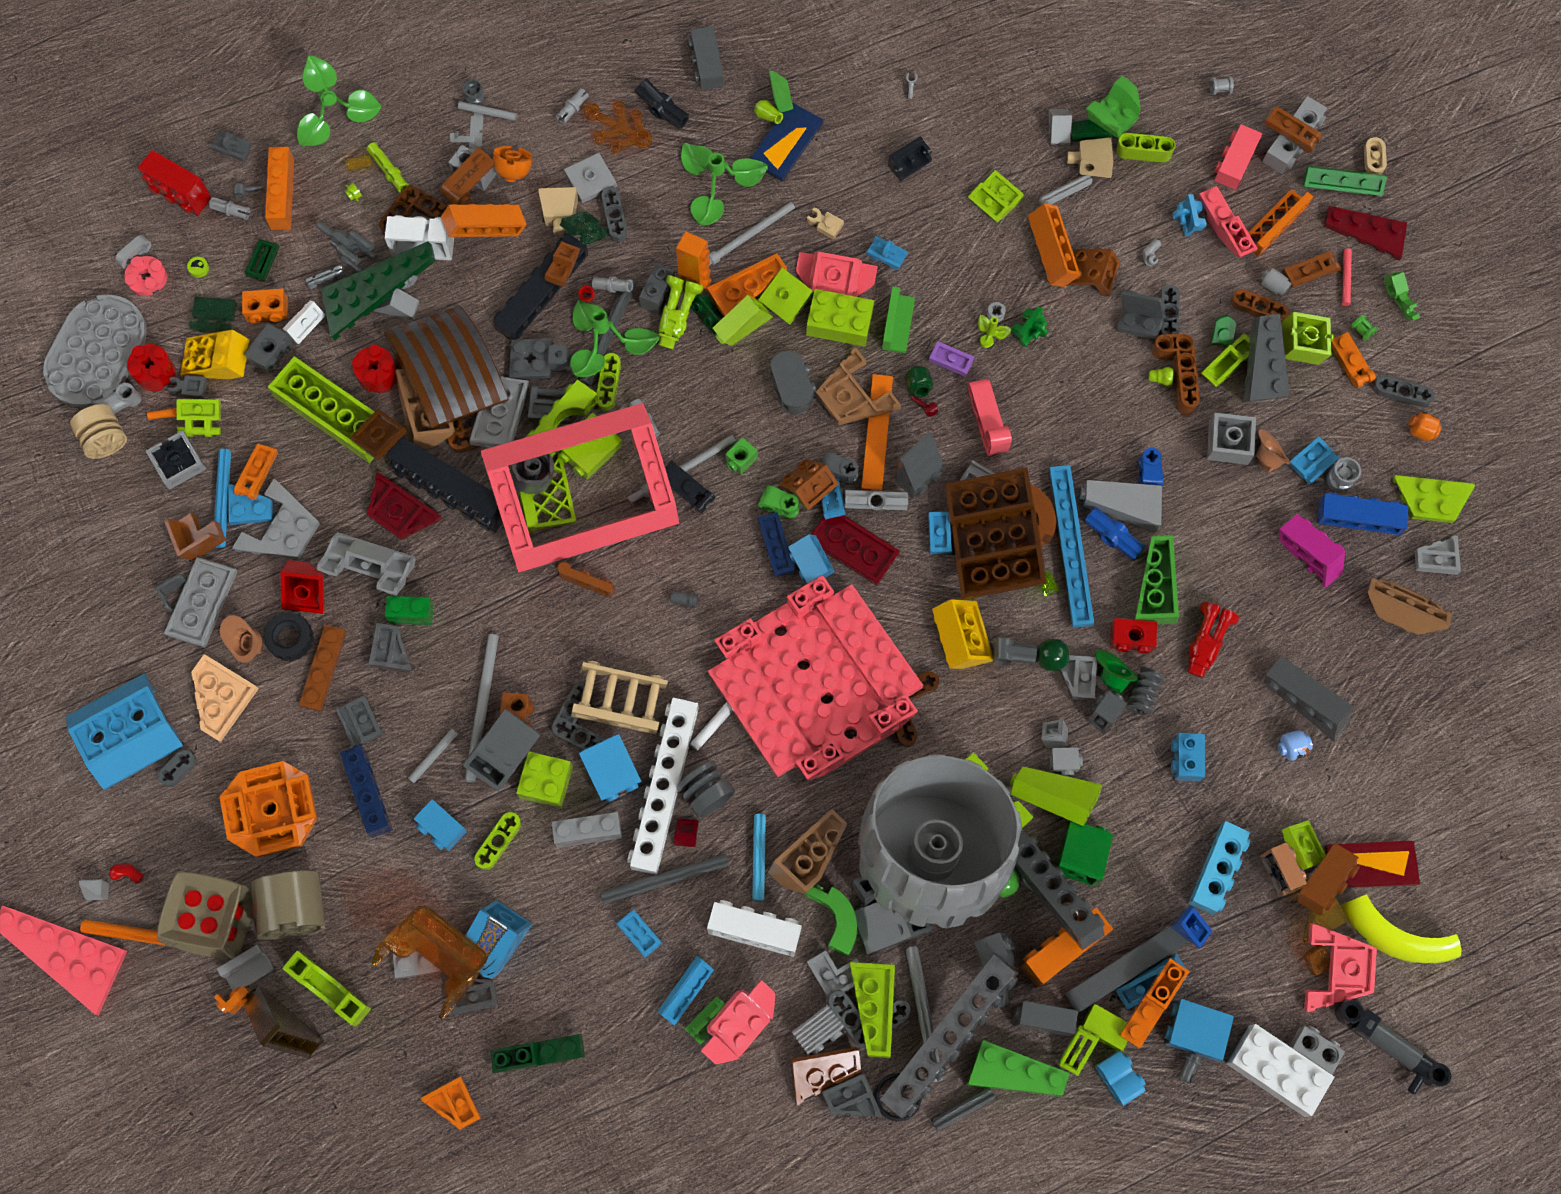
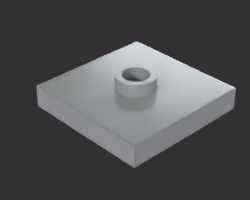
M600 153L564 169L571 185L577 188L578 197L582 203L601 195L602 191L607 187H617V183Z

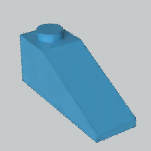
M1177 953L1157 962L1116 989L1127 1010L1140 1003L1170 958L1186 968Z

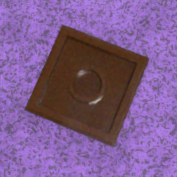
M377 409L349 439L379 461L407 430L380 409Z

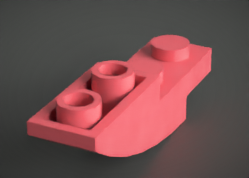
M1217 186L1199 194L1198 198L1202 201V205L1207 212L1205 216L1207 221L1232 253L1241 258L1258 249L1240 217L1234 216Z

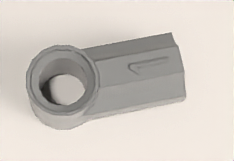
M122 383L115 392L97 401L96 405H108L115 414L126 407L137 406L141 401V394L131 384ZM132 392L131 395L126 398V395Z

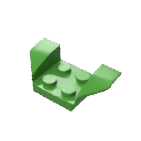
M1121 76L1113 84L1109 94L1100 103L1094 101L1086 108L1089 111L1087 118L1119 139L1139 118L1141 108L1137 87L1127 78Z

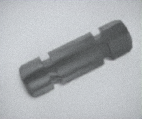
M336 265L332 270L329 268L315 274V277L309 276L305 278L307 287L312 289L317 287V284L322 285L335 280L334 277L340 278L344 276L345 272L341 265Z

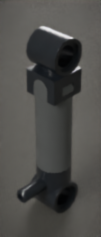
M1348 1000L1336 1006L1335 1016L1340 1023L1353 1024L1350 1028L1352 1032L1362 1039H1368L1416 1074L1408 1088V1092L1416 1095L1423 1082L1429 1087H1443L1450 1082L1451 1071L1446 1065L1436 1062L1382 1023L1379 1016L1369 1009L1364 1010L1359 1002ZM1347 1006L1353 1011L1352 1018H1349L1345 1013ZM1434 1070H1437L1440 1074L1438 1081L1433 1078Z

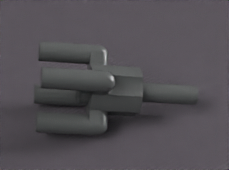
M322 221L317 223L316 228L331 238L330 245L341 254L340 260L356 273L364 270L359 265L361 259L355 255L358 250L373 261L378 258V254L372 251L374 244L353 230L349 234L344 230L335 232Z

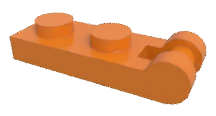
M1349 332L1333 338L1331 348L1353 386L1359 388L1365 382L1375 381L1376 375L1374 371L1367 365Z
M257 443L234 487L235 495H245L251 500L257 499L259 490L278 454L277 449ZM247 483L252 484L250 488L245 487Z

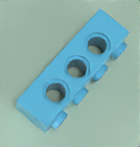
M1227 821L1220 825L1188 904L1211 915L1223 910L1226 899H1224L1225 893L1230 891L1234 884V879H1232L1234 871L1237 872L1242 864V859H1240L1242 851L1246 852L1251 841L1248 839L1249 831ZM1225 844H1229L1233 847V854H1229L1226 852ZM1217 864H1222L1225 867V874L1218 872ZM1209 884H1214L1217 887V894L1209 891Z

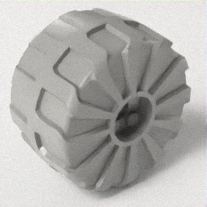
M942 754L928 755V757L905 761L893 768L892 773L884 782H880L876 786L865 809L858 839L861 852L859 861L861 877L863 880H868L875 891V900L885 910L892 908L902 915L904 921L910 924L924 927L926 923L937 924L942 928L963 925L967 918L983 915L995 903L1007 885L1019 853L1018 841L1022 830L1020 813L1016 811L1006 786L977 763Z

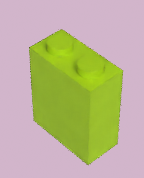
M592 412L586 419L596 417V415ZM617 434L609 435L557 451L558 457L564 463L568 462L573 466V471L579 477L583 476L588 480L622 447V439Z

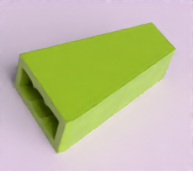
M1022 767L1018 774L1014 773L1010 785L1013 787L1010 795L1084 826L1098 801L1103 785Z

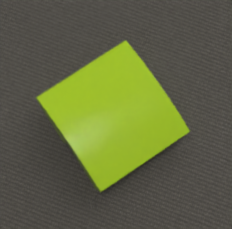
M996 170L968 196L974 204L997 223L1025 197L1020 190Z

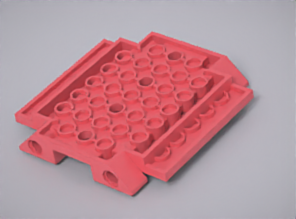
M823 575L788 595L786 604L756 622H753L750 618L714 640L725 658L728 659L708 670V674L777 778L794 767L795 769L799 767L807 781L826 776L897 732L918 712L909 696L923 688L922 682L854 586L851 584L833 595L834 590ZM783 627L787 632L783 636H778L775 634V630ZM800 661H807L810 664L806 670L800 669L797 665ZM830 695L833 701L830 704H824L821 701V697ZM848 729H853L856 731L857 736L849 739L844 733Z

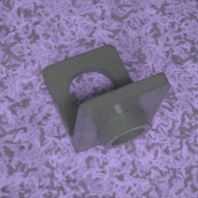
M182 574L169 577L163 581V584L155 587L165 607L171 613L174 609L166 595L185 584L186 578Z

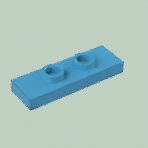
M696 956L657 1013L675 1026L714 969Z

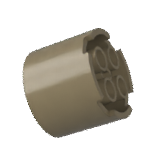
M285 872L258 878L250 883L255 933L259 940L286 939V937L300 934L302 936L309 935L325 929L320 875L318 872Z

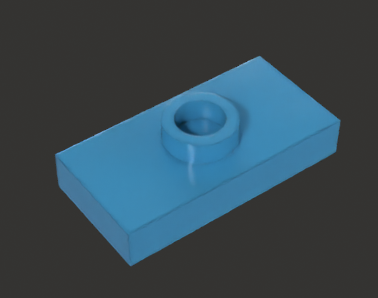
M838 478L836 480L839 485L821 499L825 519L846 515Z
M634 909L616 923L644 958L648 957L662 945V942Z

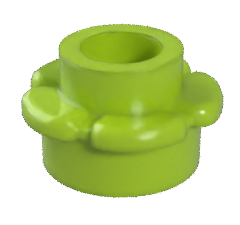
M351 183L349 186L346 185L347 190L344 192L351 201L355 199L358 202V199L362 197L360 191L354 183Z

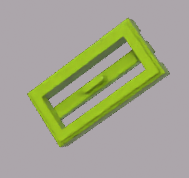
M1079 1025L1061 1056L1058 1065L1079 1076L1100 1036L1091 1034V1031L1088 1029L1086 1031ZM1082 1035L1083 1038L1069 1063H1065L1079 1036ZM1090 1039L1091 1043L1077 1068L1072 1067L1087 1040Z

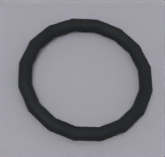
M892 1073L884 1077L877 1085L875 1091V1100L881 1114L887 1119L896 1122L906 1121L913 1117L919 1110L922 1101L921 1097L916 1103L918 1108L910 1117L908 1115L903 1118L888 1114L883 1109L879 1096L881 1088L890 1079L897 1078L900 1073Z

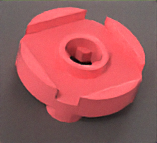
M136 256L131 259V263L127 266L124 278L128 287L135 294L150 296L153 295L152 292L160 291L165 286L167 272L158 259L151 256ZM148 272L150 277H146L143 280L142 275Z

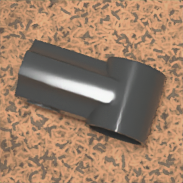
M1008 638L995 639L994 662L1001 664L1012 662L1035 663L1037 645L1016 643Z

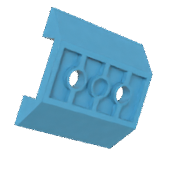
M145 673L66 716L68 731L86 767L103 790L110 788L184 746L175 728L167 721L153 694L155 690ZM142 710L144 713L143 718L139 721H134L133 716L135 712ZM102 732L104 735L103 740L100 743H94V736Z

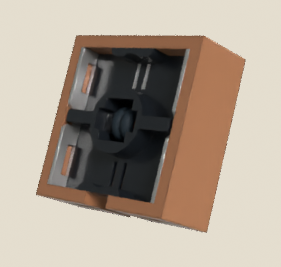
M1287 842L1260 855L1279 897L1307 884L1305 881L1306 874L1298 866L1295 860L1296 853L1291 846L1289 847Z

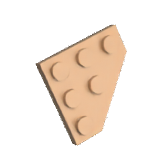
M204 654L191 672L196 691L197 709L200 716V729L221 742L259 688Z

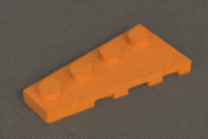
M776 253L707 287V292L723 317H725L747 295L755 298L764 291L783 267L787 270V267Z

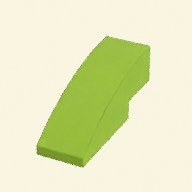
M1243 333L1201 374L1213 386H1219L1247 361L1250 352V338Z

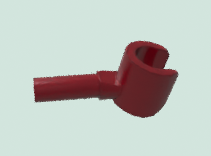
M916 396L912 397L911 400L920 405L928 417L938 413V406L935 402L927 405Z

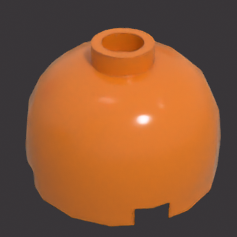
M500 146L494 149L492 156L495 162L494 170L505 181L515 182L524 178L531 170L532 154L529 151L519 147L518 151L512 150V146Z

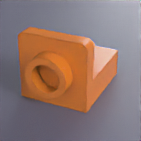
M245 986L237 987L230 993L229 1000L223 995L216 994L214 996L218 1001L216 1006L225 1014L227 1012L235 1014L247 1001L246 996L251 990Z

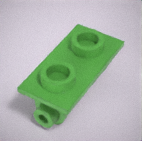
M717 996L685 1028L700 1045L710 1036L707 1032V1025L725 1005Z

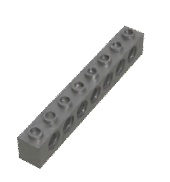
M993 955L880 1100L900 1118L906 1115L910 1117L918 1108L917 1101L921 1097L925 1098L933 1089L930 1085L935 1078L940 1080L947 1071L944 1068L949 1061L954 1062L960 1055L961 1051L959 1048L963 1043L968 1044L974 1037L975 1033L973 1030L978 1024L982 1026L990 1015L987 1012L992 1006L996 1008L1004 998L1001 994L1006 988L1010 990L1018 981L1016 975L1019 972L1000 956ZM993 976L999 980V987L996 990L991 989L989 986V979ZM978 994L985 998V1005L982 1008L977 1007L974 1002ZM964 1012L968 1013L971 1017V1022L968 1026L963 1025L960 1021V1017ZM949 1031H953L957 1036L954 1044L949 1043L946 1039ZM934 1049H939L942 1052L940 1062L935 1061L932 1057ZM920 1067H924L928 1071L926 1080L921 1079L918 1075ZM906 1085H910L914 1090L912 1098L904 1094Z

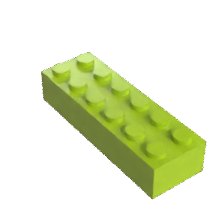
M294 356L268 386L273 397L370 464L374 458L355 445L349 438L374 411Z

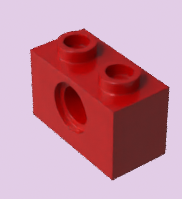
M1114 618L1112 621L1110 634L1111 649H1116L1118 652L1135 650L1139 654H1149L1156 648L1157 622ZM1129 634L1137 635L1138 641L1131 640Z

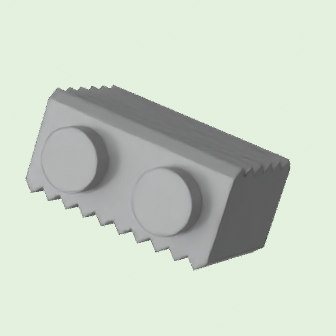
M826 1005L792 1031L791 1034L807 1056L811 1053L815 1055L825 1048L823 1044L830 1039L833 1042L843 1034L841 1030L844 1028V1025L830 1006Z

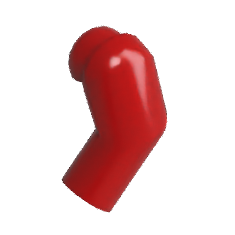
M129 863L115 864L110 868L109 877L112 880L128 876L135 884H138L144 878V875Z

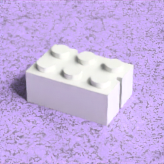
M401 215L387 216L385 240L392 257L429 241L433 247L436 260H452L454 237H448L440 217L430 219L429 221L420 216L414 218Z

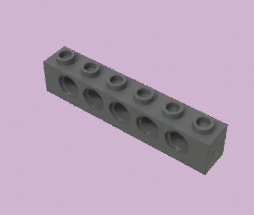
M1024 830L1021 831L1018 841L1019 853L1014 868L1081 950H1084L1105 936L1103 930L1105 924L1098 914L1094 915L1090 910L1091 907L1087 900L1077 895L1078 892L1071 882H1066L1061 869L1058 866L1054 867L1050 863L1049 855L1045 851H1040L1035 838L1032 835L1028 836ZM1066 902L1071 903L1070 905H1063ZM1080 918H1084V919H1085L1084 921H1081V922L1076 921L1077 919H1080Z

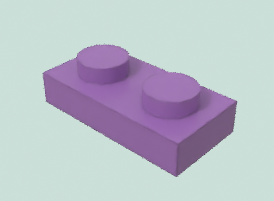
M937 341L930 355L929 362L966 377L975 357Z

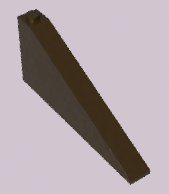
M254 988L246 996L247 1001L243 1005L258 1041L263 1047L310 1058L324 1042L318 1034L265 988Z

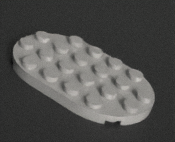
M98 295L96 296L97 298L87 302L84 300L66 318L45 358L43 374L49 390L63 403L73 407H90L96 405V402L115 392L120 384L125 383L129 375L127 368L128 358L135 346L145 344L147 328L138 308L123 297Z

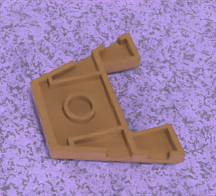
M857 348L850 352L851 355L842 361L836 372L831 374L816 391L817 398L838 425L901 409V404L891 391L872 402L851 374L866 365L865 358Z

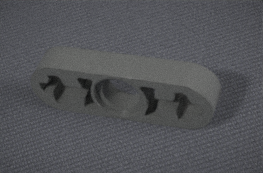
M607 187L602 191V202L610 238L615 242H622L627 238V227L619 191L614 187ZM610 194H612L614 204L611 205L608 197ZM611 211H618L620 215L617 218H611L609 213ZM619 224V229L621 231V234L617 235L615 229V225Z
M1166 285L1163 287L1159 297L1162 299L1163 314L1164 310L1170 309L1174 312L1175 316L1167 317L1164 314V321L1159 336L1168 334L1166 331L1168 324H1171L1170 332L1172 334L1179 333L1180 292L1176 286ZM1167 292H1171L1173 296L1170 303H1168L1169 296Z
M1380 376L1373 385L1374 392L1379 396L1419 407H1427L1435 397L1433 390L1427 386L1390 376ZM1381 383H1385V387L1387 388L1382 389L1383 386L1381 385ZM1405 387L1409 391V395H1401L1399 388ZM1422 393L1425 394V398H1427L1426 400H1423V396H1421Z

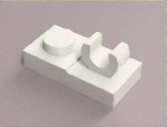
M310 300L300 312H297V315L288 322L283 330L295 343L300 344L325 317V314L315 302Z

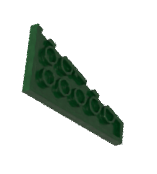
M429 241L321 288L331 337L336 341L341 337L339 334L347 327L351 329L355 325L354 322L361 316H367L391 297L390 293L395 289H401L406 285L404 282L409 278L418 276L433 264L436 259L431 243Z

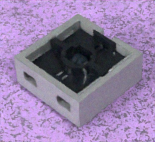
M183 430L168 438V442L165 444L159 443L146 450L151 462L169 490L206 470L201 458Z

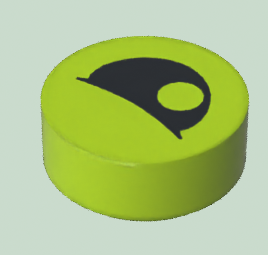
M194 257L189 260L187 269L193 277L201 278L209 272V265L204 258Z

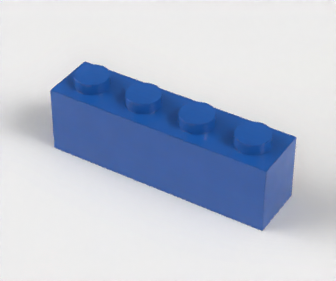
M1334 492L1324 494L1319 500L1317 524L1401 535L1407 529L1408 505L1401 504L1398 501L1383 502L1377 498L1361 499L1356 495L1340 496Z

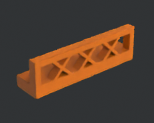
M1291 189L1248 232L1251 237H1259V241L1256 244L1258 249L1253 253L1259 257L1309 206L1314 196L1307 192L1301 197ZM1290 197L1297 201L1294 206L1288 207L1287 200ZM1276 211H1284L1285 215L1281 219H1275ZM1263 224H1272V228L1268 232L1262 231Z

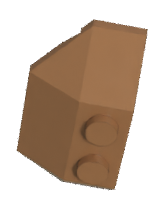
M1371 579L1368 595L1377 616L1385 622L1393 623L1405 631L1413 632L1417 635L1449 628L1452 614L1446 610L1444 611L1441 606L1432 600L1391 581Z

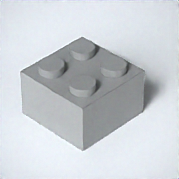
M1214 413L1209 421L1207 460L1248 465L1254 457L1256 417Z

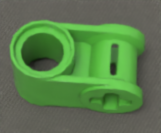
M766 486L758 503L761 509L770 513L778 512L780 516L788 519L795 518L799 514V502L795 495L784 492L774 486Z

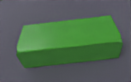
M769 71L774 101L778 111L782 113L792 110L793 104L788 81L776 72Z

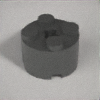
M545 454L512 464L510 474L515 489L526 494H538L546 491L552 481L554 461L550 454Z

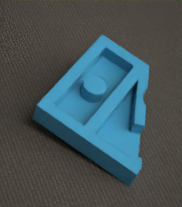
M228 485L229 523L231 525L273 521V502L270 498L259 494L256 500L248 499L245 495L238 496L234 494L235 485Z

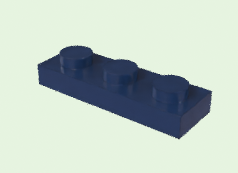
M778 512L758 517V523L774 577L795 572Z

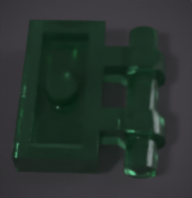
M587 211L562 218L560 226L566 229V232L570 235H581L580 242L582 244H592L596 240H603L609 235L607 228L603 229L599 226L601 221Z
M195 297L192 316L199 320L190 321L189 328L196 329L198 332L209 330L215 331V333L232 330V325L225 323L226 321L234 322L237 307L236 300ZM208 320H217L215 323L208 322Z

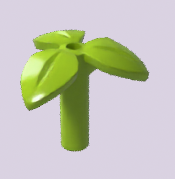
M980 315L978 319L979 330L987 333L980 337V345L984 348H989L994 344L993 336L1002 340L1010 334L1012 329L1007 326L997 327L999 321L997 317H992L989 320L984 315Z

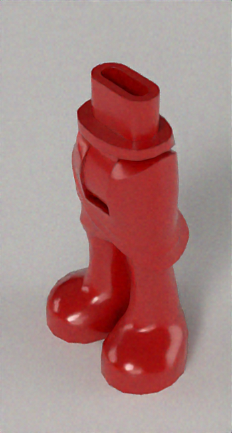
M1202 602L1200 605V612L1204 615L1203 622L1188 652V663L1190 665L1187 672L1200 678L1204 677L1205 672L1210 670V667L1215 662L1223 645L1222 639L1228 627L1236 625L1239 620V616L1233 611L1226 608L1222 609L1218 625L1213 637H1211L1209 633L1221 607L1209 602Z

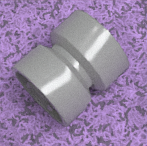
M1349 457L1339 459L1326 475V482L1329 488L1339 493L1349 490L1361 475L1360 464Z

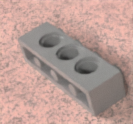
M1307 96L1293 116L1315 129L1316 126L1321 127L1326 119L1324 114L1327 107ZM1280 134L1267 151L1262 162L1283 174L1286 168L1291 169L1296 161L1294 157L1296 154L1301 155L1303 149L1300 145Z

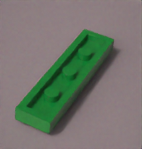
M1307 165L1303 186L1383 196L1387 176L1384 174Z

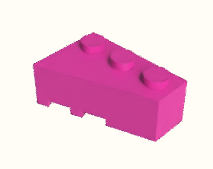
M1296 514L1279 529V541L1296 559L1302 558L1309 566L1307 570L1311 574L1315 572L1323 580L1321 585L1324 588L1329 586L1343 573L1344 548L1339 543H1334L1323 531L1317 530L1312 526L1308 519Z

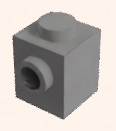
M1052 748L1049 752L1050 773L1072 777L1083 766L1082 754H1079L1078 748Z

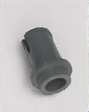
M673 590L670 602L687 605L689 608L697 606L698 595L695 592L686 593Z
M1189 1053L1188 1056L1184 1057L1186 1061L1177 1078L1191 1084L1198 1066L1202 1064L1200 1063V1057Z

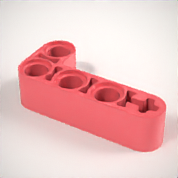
M986 378L968 382L969 397L987 456L1008 452L1012 442L1011 433L1008 426H1003L990 380Z

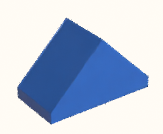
M1191 905L1181 912L1171 928L1199 949L1212 933L1211 928Z

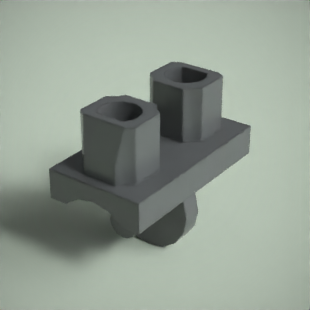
M218 131L216 139L210 148L220 154L245 162L250 154L249 150L252 147V143L236 137L233 133Z

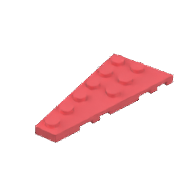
M2 905L0 909V934L92 1013L99 1016L127 951Z

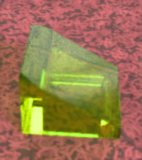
M1045 571L1047 584L1040 585L1044 595L1049 596L1058 592L1059 588L1052 573Z

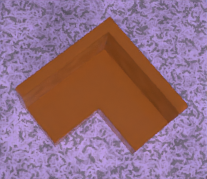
M193 513L186 515L178 521L172 519L164 521L177 557L195 560L196 557L202 556L226 541L219 522L213 521L201 529L197 516Z

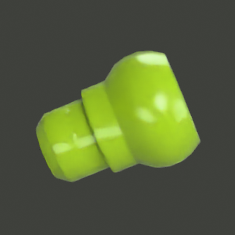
M1165 367L1163 369L1150 370L1148 381L1171 386L1173 384V368Z

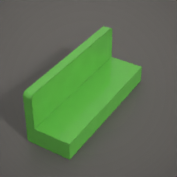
M892 286L882 350L906 353L915 298L899 295L900 288Z

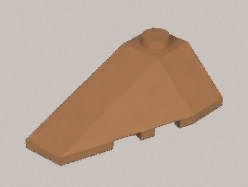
M395 370L409 441L422 449L435 447L455 434L453 422L431 429L404 370Z
M831 809L773 862L768 873L784 888L806 894L820 881L848 823Z

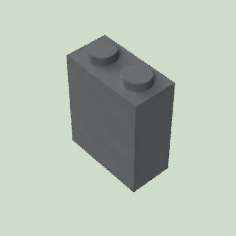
M1022 1001L1016 1008H1013L1012 1021L1015 1022V1028L1069 1037L1075 1034L1078 1011Z

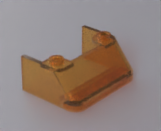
M418 906L377 946L372 964L376 966L390 951L400 958L409 957L415 950L450 977L445 982L443 988L448 998L444 1001L438 1016L442 1020L464 997L487 962V955L484 950L431 908Z

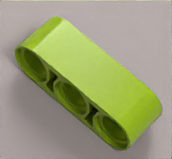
M1124 133L1119 137L1115 152L1118 157L1123 159L1163 163L1171 159L1176 145L1174 140L1169 137Z

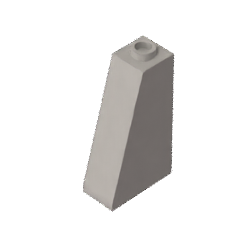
M1087 480L1084 487L1080 489V499H1083V507L1093 510L1097 507L1110 517L1152 532H1157L1161 526L1162 486Z

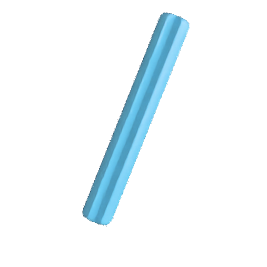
M765 814L754 815L753 901L764 900Z

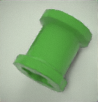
M1365 314L1360 316L1350 326L1359 332L1363 341L1368 340L1378 330L1377 327H1373L1368 322Z

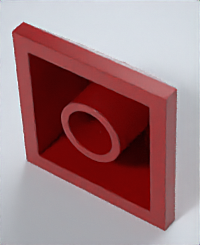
M288 560L280 571L281 608L324 614V574L309 562Z

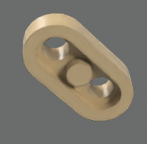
M1377 137L1370 138L1364 146V163L1367 173L1382 174L1387 166L1386 145L1382 139Z

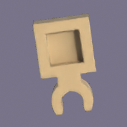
M813 208L812 214L817 217L812 218L808 216L807 222L810 225H818V232L834 240L843 227L844 221L829 212L823 216L819 209Z

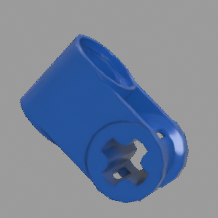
M1148 448L1138 460L1139 484L1163 487L1161 453L1156 448Z

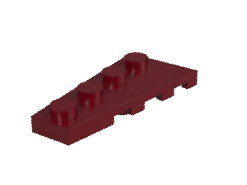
M1333 206L1328 207L1324 227L1343 236H1351L1363 245L1369 244L1377 248V251L1383 254L1385 252L1394 256V259L1400 261L1403 255L1407 222Z

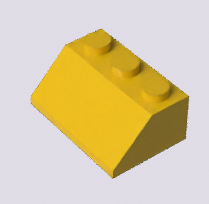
M951 599L932 609L949 669H964L993 661V653L977 601Z

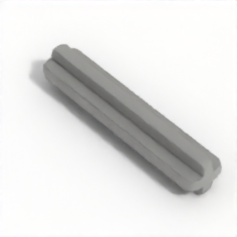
M1083 175L1041 196L1039 203L1041 205L1044 203L1053 204L1091 185L1092 178L1088 175Z

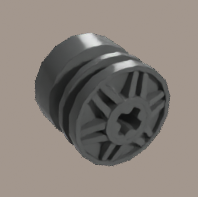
M714 761L695 768L677 785L680 793L685 792L683 795L685 800L696 797L690 807L699 819L717 810L736 792L727 779L717 782L722 772L721 770H715L717 765Z

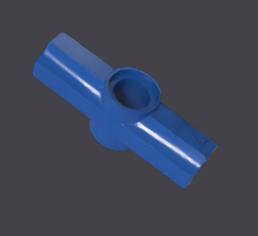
M1097 507L1092 510L1084 521L1101 535V539L1105 544L1112 548L1116 547L1132 561L1145 548L1141 542L1129 534L1127 527L1118 520L1113 521Z

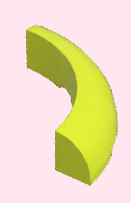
M1367 894L1339 905L1353 929L1357 930L1370 945L1391 957L1412 963L1434 964L1447 962L1461 956L1462 949L1457 934L1443 938H1425L1404 932L1389 923L1376 910Z

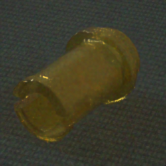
M365 153L360 157L346 159L348 171L362 168L368 170L369 167L373 166L371 156Z

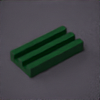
M259 239L245 271L246 277H253L256 280L261 279V281L265 282L280 248L279 245ZM265 245L266 247H265V249H264L263 254L261 255V257H260V259H259V264H258V266H257V268H256V271L253 272L254 267H255V265H256V263H257V260H258V258H259V256H260V253H261V251H262V249H263V246Z

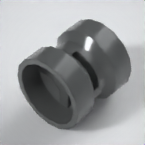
M470 79L464 83L463 92L466 102L481 105L485 100L481 83L476 79Z

